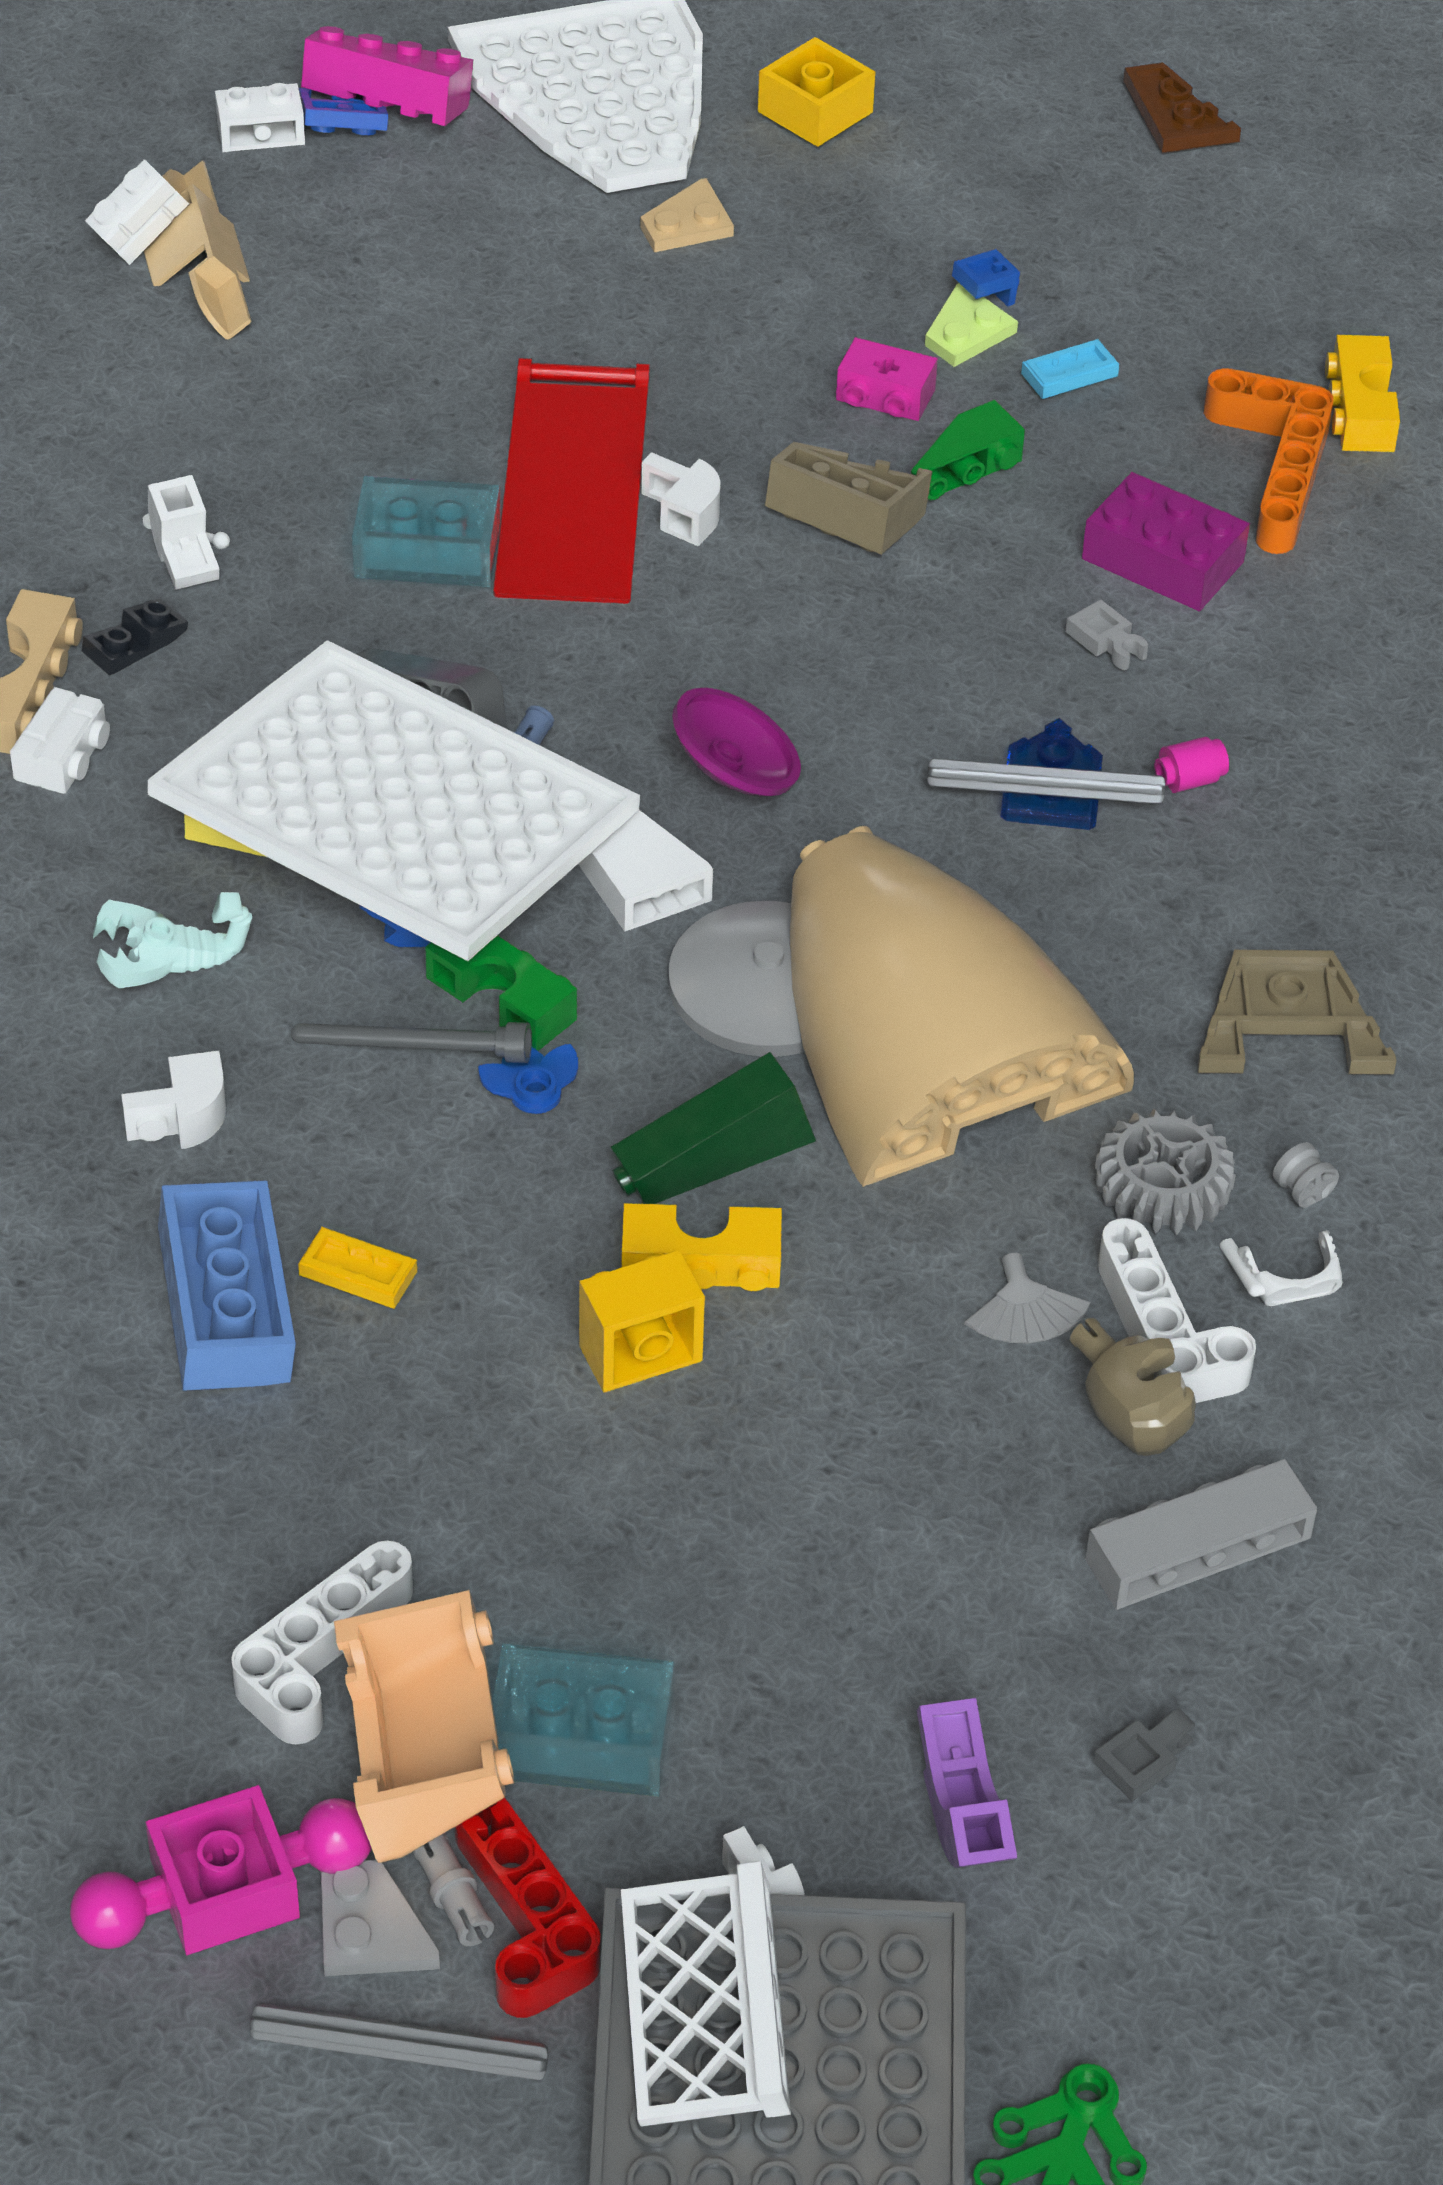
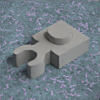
M1100 599L1067 618V634L1096 657L1106 651L1110 653L1113 664L1124 671L1129 669L1130 653L1136 655L1142 661L1147 658V641L1139 635L1131 634L1132 623Z

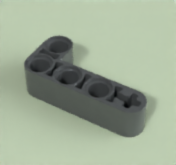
M367 648L356 654L507 729L503 689L497 676L488 669L375 648Z

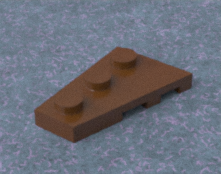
M1163 62L1126 67L1124 69L1123 82L1162 153L1240 142L1241 127L1233 121L1224 122L1218 116L1219 109L1210 101L1202 103L1192 95L1193 87Z

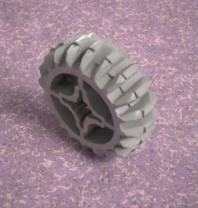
M1153 1108L1148 1118H1144L1134 1112L1129 1123L1117 1121L1113 1132L1106 1133L1105 1139L1101 1143L1100 1153L1096 1156L1097 1191L1103 1192L1104 1206H1115L1117 1219L1128 1217L1131 1214L1133 1215L1132 1220H1136L1142 1225L1144 1222L1152 1223L1155 1235L1160 1231L1162 1225H1170L1171 1230L1177 1236L1183 1227V1223H1186L1187 1226L1196 1232L1202 1224V1220L1213 1223L1215 1216L1218 1215V1211L1224 1210L1228 1204L1236 1177L1234 1174L1235 1161L1233 1159V1152L1227 1150L1226 1137L1214 1136L1215 1132L1213 1131L1212 1124L1198 1126L1195 1114L1187 1119L1178 1118L1175 1109L1169 1116H1160ZM1140 1157L1137 1159V1164L1127 1166L1129 1162ZM1200 1174L1204 1176L1196 1183L1191 1184L1193 1177Z

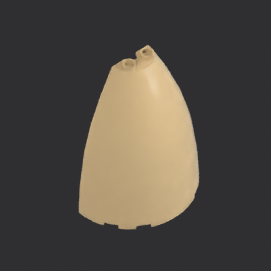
M867 826L857 827L848 834L828 842L823 840L814 841L801 851L800 858L802 863L797 868L793 877L790 920L793 996L803 1048L830 1124L853 1173L862 1187L953 1155L960 1128L1033 1102H1035V1111L1042 1121L1046 1122L1132 1091L1134 1084L1132 1064L1085 997L1028 933L977 891L930 862L873 835Z

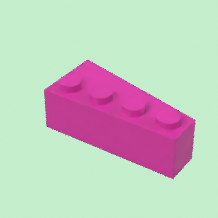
M324 26L305 38L301 87L343 99L355 98L356 94L363 96L362 100L369 106L377 108L396 104L401 106L400 114L416 118L419 114H432V123L446 126L469 106L474 59L461 57V52L454 49L441 48L433 52L422 50L421 44L412 41H400L396 45L383 42V37L379 35L360 34L358 37L344 35V30L341 28Z

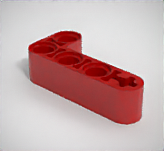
M506 1798L455 1827V1841L458 1848L522 1937L500 1951L496 1959V2000L499 2007L511 2016L528 2018L582 1990L596 1980L600 1972V1931ZM491 1825V1835L489 1836L488 1826ZM507 1863H517L521 1866L515 1868H506L502 1865ZM538 1906H547L552 1908L551 1910L545 1912L533 1910V1908ZM569 1950H579L581 1952H584V1954L578 1956H569L564 1954V1952ZM518 1978H528L533 1980L531 1983L528 1984H516L514 1982H511Z

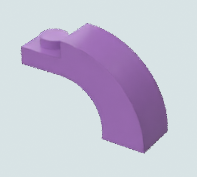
M976 1698L919 1706L917 1716L926 1768L923 1773L939 1839L948 1861L953 1867L960 1868L1017 1859L1007 1799H999L990 1775Z

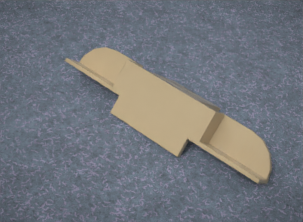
M204 161L199 162L185 175L170 169L162 175L163 178L189 204L144 250L153 286L164 284L206 250L207 258L188 273L195 297L204 315L220 335L225 339H231L252 322L240 281L249 282L250 279L234 225L219 212Z

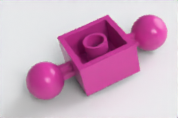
M257 1785L145 1821L150 1859L156 1877L136 1883L132 1878L118 1872L108 1871L92 1875L83 1881L75 1891L70 1905V1918L76 1933L86 1943L96 1948L115 1949L130 1943L142 1930L147 1916L169 1909L187 1956L299 1919L297 1880L292 1870L293 1868L309 1863L321 1872L335 1874L337 1871L360 1866L368 1857L372 1847L355 1803L343 1798H330L320 1801L304 1815L299 1830L279 1836L261 1788Z

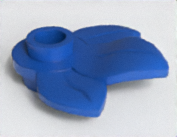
M571 1044L559 1046L545 1056L532 1047L528 1063L506 1062L505 1057H503L502 1064L479 1065L478 1072L482 1085L488 1091L498 1096L510 1098L513 1104L524 1112L540 1114L552 1110L559 1104L561 1089L571 1083L577 1076L578 1057Z

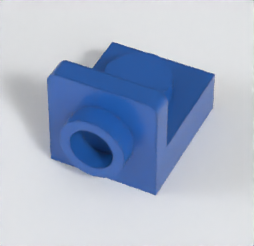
M997 249L954 262L952 277L975 299L995 294L1007 307L1015 304L1020 271Z

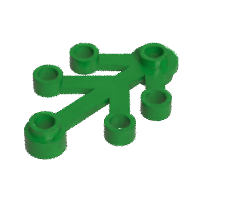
M1095 2064L1078 2065L1063 2076L1057 2094L1019 2109L1006 2107L998 2111L993 2120L992 2135L995 2141L1005 2148L1022 2146L1026 2142L1028 2133L1031 2130L1065 2118L1066 2120L1060 2136L1001 2160L985 2159L979 2162L974 2169L972 2185H986L981 2181L980 2177L988 2172L995 2173L1001 2177L1002 2183L999 2185H1011L1046 2170L1042 2185H1069L1071 2178L1075 2185H1105L1084 2147L1090 2126L1111 2159L1109 2177L1114 2185H1141L1145 2179L1147 2162L1140 2152L1132 2148L1113 2114L1118 2106L1119 2089L1110 2073L1103 2067ZM1084 2090L1092 2091L1098 2096L1099 2100L1095 2102L1084 2101L1077 2094ZM1005 2121H1014L1021 2126L1022 2130L1017 2134L1011 2135L1003 2132L1000 2125ZM1122 2162H1130L1138 2168L1139 2172L1133 2176H1126L1119 2172L1117 2165Z

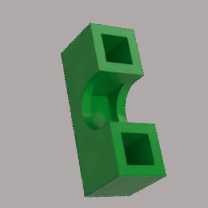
M499 935L469 961L432 942L425 947L426 978L462 1003L481 990L498 989L504 991L499 996V1026L506 1027L508 1022L530 1023L532 1047L537 1051L577 1020V988L566 977L556 975L538 963L531 954L523 950L520 951L499 937Z

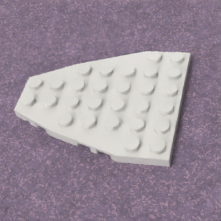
M606 0L448 27V41L451 48L460 51L461 57L474 59L471 88L541 150L606 193L687 178L701 125L703 33L685 0Z

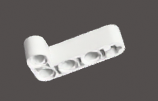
M1128 1218L1109 1222L1104 1227L1102 1233L1098 1269L1128 1336L1140 1335L1146 1337L1147 1340L1167 1338L1170 1339L1174 1348V1364L1155 1372L1154 1379L1160 1375L1180 1371L1185 1385L1194 1392L1196 1403L1243 1391L1249 1385L1256 1352L1255 1339L1249 1332L1234 1326L1220 1327L1196 1333L1151 1236L1144 1225Z
M388 1540L369 1546L243 1640L234 1649L231 1658L237 1699L282 1741L295 1745L303 1744L315 1739L321 1732L323 1726L321 1690L319 1683L313 1676L343 1654V1650L339 1651L336 1643L334 1621L406 1605L411 1600L413 1594L412 1560L407 1548L398 1542ZM264 1673V1675L255 1676L254 1674ZM292 1708H303L296 1711L290 1710Z

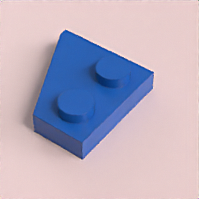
M298 88L303 109L304 125L310 126V129L313 131L330 133L335 131V127L352 128L351 131L359 135H374L376 130L387 131L388 112L385 106L376 108L365 104L360 99H343L333 95L332 100L312 99V90Z

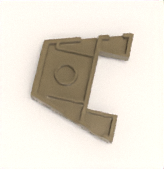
M1234 950L1220 991L1215 1013L1212 1015L1208 1027L1207 1037L1199 1054L1197 1069L1198 1073H1243L1245 1052L1242 1034L1342 1035L1349 1074H1394L1397 1060L1392 1048H1386L1379 1037L1380 1028L1373 1016H1367L1359 1004V993L1333 950Z

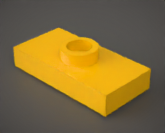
M321 1227L298 1263L299 1276L395 1309L417 1273V1260Z

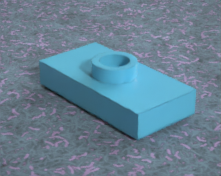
M1099 339L1024 361L1022 362L1021 374L1042 399L1117 377L1119 363Z

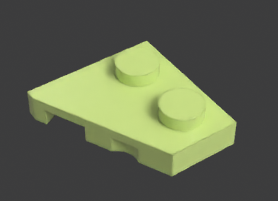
M958 283L928 330L925 346L955 367L1017 333L1018 321L985 297L975 299Z

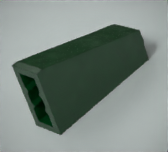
M768 1052L611 1146L619 1164L612 1172L627 1197L636 1192L643 1204H656L816 1142L795 1085L772 1053Z

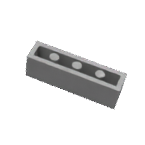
M1285 1459L1266 1466L1256 1465L1247 1469L1239 1476L1219 1483L1209 1482L1203 1484L1194 1492L1170 1501L1159 1500L1149 1505L1145 1510L1123 1518L1114 1517L1104 1520L1089 1531L1085 1560L1111 1603L1118 1610L1310 1539L1317 1507Z

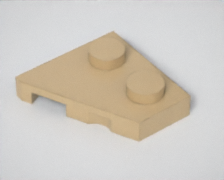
M707 178L698 180L640 217V228L654 252L734 236V224Z

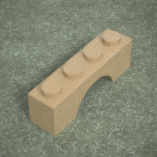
M21 589L6 619L10 652L25 661L15 671L0 678V752L10 754V750L50 691L53 690V682L56 676L63 677L66 672L69 648L71 645L78 646L83 630L82 619L76 616L75 598Z

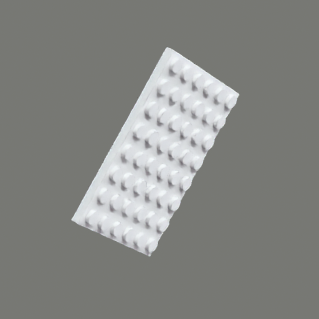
M328 640L148 779L149 796L466 961H469L638 812L640 803L639 794Z

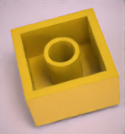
M814 37L759 71L758 112L819 147L873 113L875 71Z
M680 1249L660 1256H650L641 1262L616 1270L602 1271L590 1278L579 1281V1346L603 1393L703 1361L705 1296Z

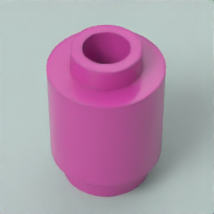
M1204 736L1162 747L1159 752V758L1155 760L1154 769L1156 775L1165 778V786L1168 785L1172 793H1177L1216 783L1220 776L1228 773L1229 758L1226 748L1220 739L1210 740Z

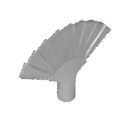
M1017 1252L1009 1253L1002 1258L1008 1283L996 1293L992 1300L967 1319L964 1324L977 1333L994 1340L1025 1344L1042 1342L1060 1336L1073 1328L1084 1317L1091 1302L1047 1288L1046 1285L1032 1281L1027 1276L1022 1255Z

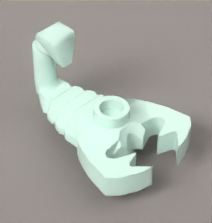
M221 892L216 900L212 920L214 923H222L229 920L230 924L227 934H214L209 930L201 931L196 927H185L183 924L175 925L161 913L138 905L108 900L103 904L97 916L93 938L101 931L106 930L113 940L117 929L124 926L129 929L126 944L132 947V949L129 951L128 958L120 947L116 958L100 949L97 963L104 976L117 988L147 984L165 977L169 972L184 973L187 970L193 972L199 971L201 968H213L215 965H221L230 960L232 956L242 950L252 921V914L247 907L242 906L239 893Z

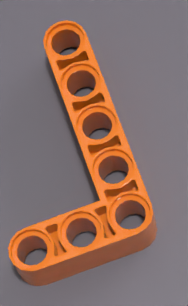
M1217 369L1208 377L1204 404V415L1206 418L1219 425L1281 437L1260 505L1256 543L1262 550L1272 554L1287 553L1296 544L1327 440L1334 402L1333 395L1327 389L1317 385L1235 369Z

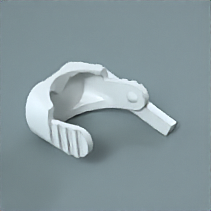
M1328 1230L1319 1232V1245L1324 1259V1270L1315 1276L1305 1279H1286L1273 1275L1268 1271L1259 1272L1250 1248L1248 1246L1238 1248L1232 1238L1223 1240L1219 1245L1248 1293L1253 1297L1259 1296L1266 1306H1275L1330 1295L1336 1292L1343 1284L1337 1253H1334L1335 1244H1332L1333 1238L1329 1236L1330 1232Z

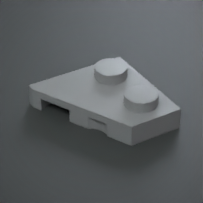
M365 1860L360 1866L337 1871L335 1874L321 1872L325 1976L440 1969L439 1950L382 1863H378L377 1860Z

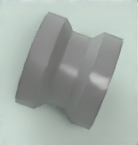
M1305 1142L1292 1147L1278 1160L1273 1170V1177L1281 1187L1290 1188L1293 1200L1300 1207L1306 1208L1326 1198L1334 1190L1338 1183L1339 1173L1332 1164L1322 1163L1319 1151L1311 1143Z

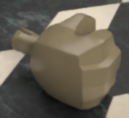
M1086 1319L1085 1324L1089 1327L1090 1332L1080 1323L1073 1330L1070 1342L1093 1364L1085 1385L1088 1400L1095 1415L1121 1443L1135 1454L1149 1456L1164 1452L1191 1428L1195 1421L1196 1408L1194 1392L1185 1385L1180 1371L1160 1375L1154 1379L1155 1372L1174 1364L1175 1353L1170 1339L1154 1338L1147 1340L1146 1337L1136 1335L1116 1342L1101 1327L1097 1319Z

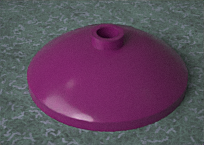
M694 688L688 690L676 702L672 712V719L677 738L695 765L715 782L747 795L761 797L786 793L798 780L801 772V763L793 743L775 721L751 703L731 693L713 688Z

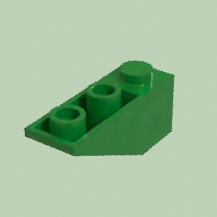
M992 400L958 414L913 467L911 474L917 475L918 468L931 470L932 476L928 499H938L945 492L965 484L972 485L984 476L1001 469L1008 470L1018 462H1021L1025 429L1000 404Z

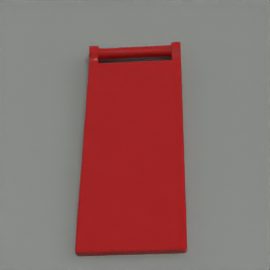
M519 358L493 590L495 597L630 603L650 364L637 363L636 368L532 363V358ZM531 380H534V381H555V382H576V383H597V384L635 385V388H633V387H612V386H591V385L531 383Z

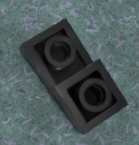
M161 598L149 600L145 603L123 609L121 625L83 636L81 651L108 675H112L172 643L187 630L188 621Z

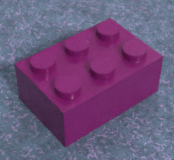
M1131 472L1086 520L1082 559L1200 612L1244 563L1250 523L1152 481L1149 478Z

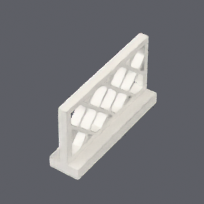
M761 1861L737 1864L738 1873L621 1889L637 2119L640 2126L760 2110L764 2111L766 2118L791 2115L770 1886ZM730 1893L731 1910L715 1929L693 1913L706 1897ZM679 1900H686L683 1905L678 1902ZM663 1903L675 1914L660 1932L653 1937L638 1925L637 1906ZM685 1921L707 1936V1939L688 1961H685L665 1946ZM732 1928L734 1943L725 1937ZM639 1939L648 1945L641 1954ZM718 1945L736 1959V1967L720 1986L697 1970ZM658 1953L680 1969L660 1994L642 1982V1971ZM690 1977L712 1993V1996L692 2019L670 2003ZM737 1985L739 2000L730 1994ZM643 1996L652 2002L645 2011ZM722 2002L741 2016V2025L725 2044L702 2027ZM662 2010L684 2026V2029L664 2052L646 2039V2029ZM695 2035L717 2051L716 2055L697 2077L674 2061ZM742 2042L744 2059L735 2052ZM648 2054L656 2059V2062L650 2069L648 2066ZM729 2060L746 2073L747 2093L720 2096L709 2088L707 2084ZM667 2068L690 2085L675 2103L651 2106L650 2088ZM699 2094H702L705 2098H707L695 2100V2098Z

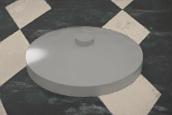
M751 901L723 907L696 921L678 939L669 962V993L673 1006L679 1016L702 1038L724 1049L752 1056L762 1057L771 1052L774 1057L805 1052L792 990L790 950L791 903Z

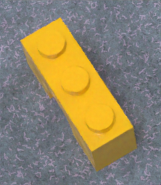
M1337 335L1334 352H1327L1325 377L1326 379H1333L1330 380L1329 391L1334 398L1333 407H1337L1334 408L1332 415V434L1340 435L1343 451L1395 452L1400 415L1397 393L1388 392L1392 370L1389 336Z
M624 1203L622 1267L641 1262L650 1256H660L680 1249L701 1289H708L712 1286L742 1287L748 1291H759L766 1287L779 1288L782 1208L729 1207V1221L721 1233L709 1238H697L686 1234L678 1226L676 1221V1205Z

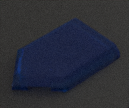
M1058 718L1045 725L1044 731L1030 739L1023 737L1010 744L1008 747L1007 764L1102 771L1103 755L1091 744L1084 745L1071 734L1072 728ZM1003 792L1000 816L1008 822L1090 830L1096 827L1099 800Z

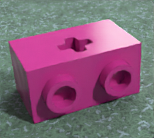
M855 337L838 367L836 400L855 407L861 406L885 412L894 417H904L919 421L935 391L938 358Z

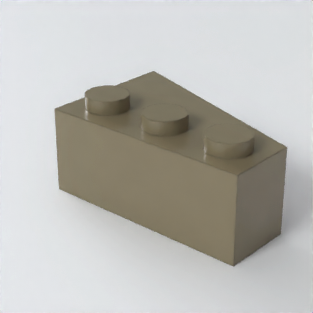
M798 442L791 443L771 460L765 501L766 507L782 513V515L789 519L799 520L819 528L825 534L838 536L855 543L866 551L882 555L914 527L926 513L932 476L931 470L918 468L917 475L889 470L891 462L877 459L875 467L848 461L849 453Z

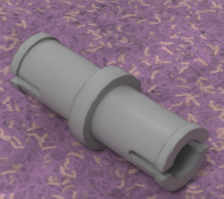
M444 1833L428 1842L432 1849L431 1852H428L423 1845L413 1851V1854L420 1862L432 1885L429 1894L436 1907L445 1910L461 1945H478L483 1941L475 1927L479 1926L484 1936L489 1938L494 1931L495 1925L491 1918L488 1917L475 1893L477 1890L475 1878L470 1870L461 1867L450 1846V1841Z

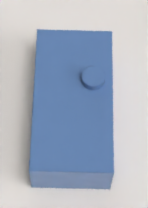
M247 1181L163 1185L158 1231L183 1391L255 1387L291 1382L296 1342L268 1182Z

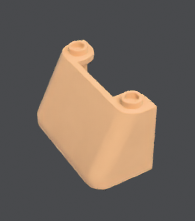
M467 1590L334 1621L336 1643L339 1651L343 1650L349 1666L347 1667V1674H345V1681L353 1702L361 1776H357V1782L353 1783L356 1809L377 1862L382 1863L403 1858L505 1798V1785L514 1783V1773L508 1749L499 1750L484 1649V1646L494 1644L488 1613L486 1610L476 1612L470 1591Z

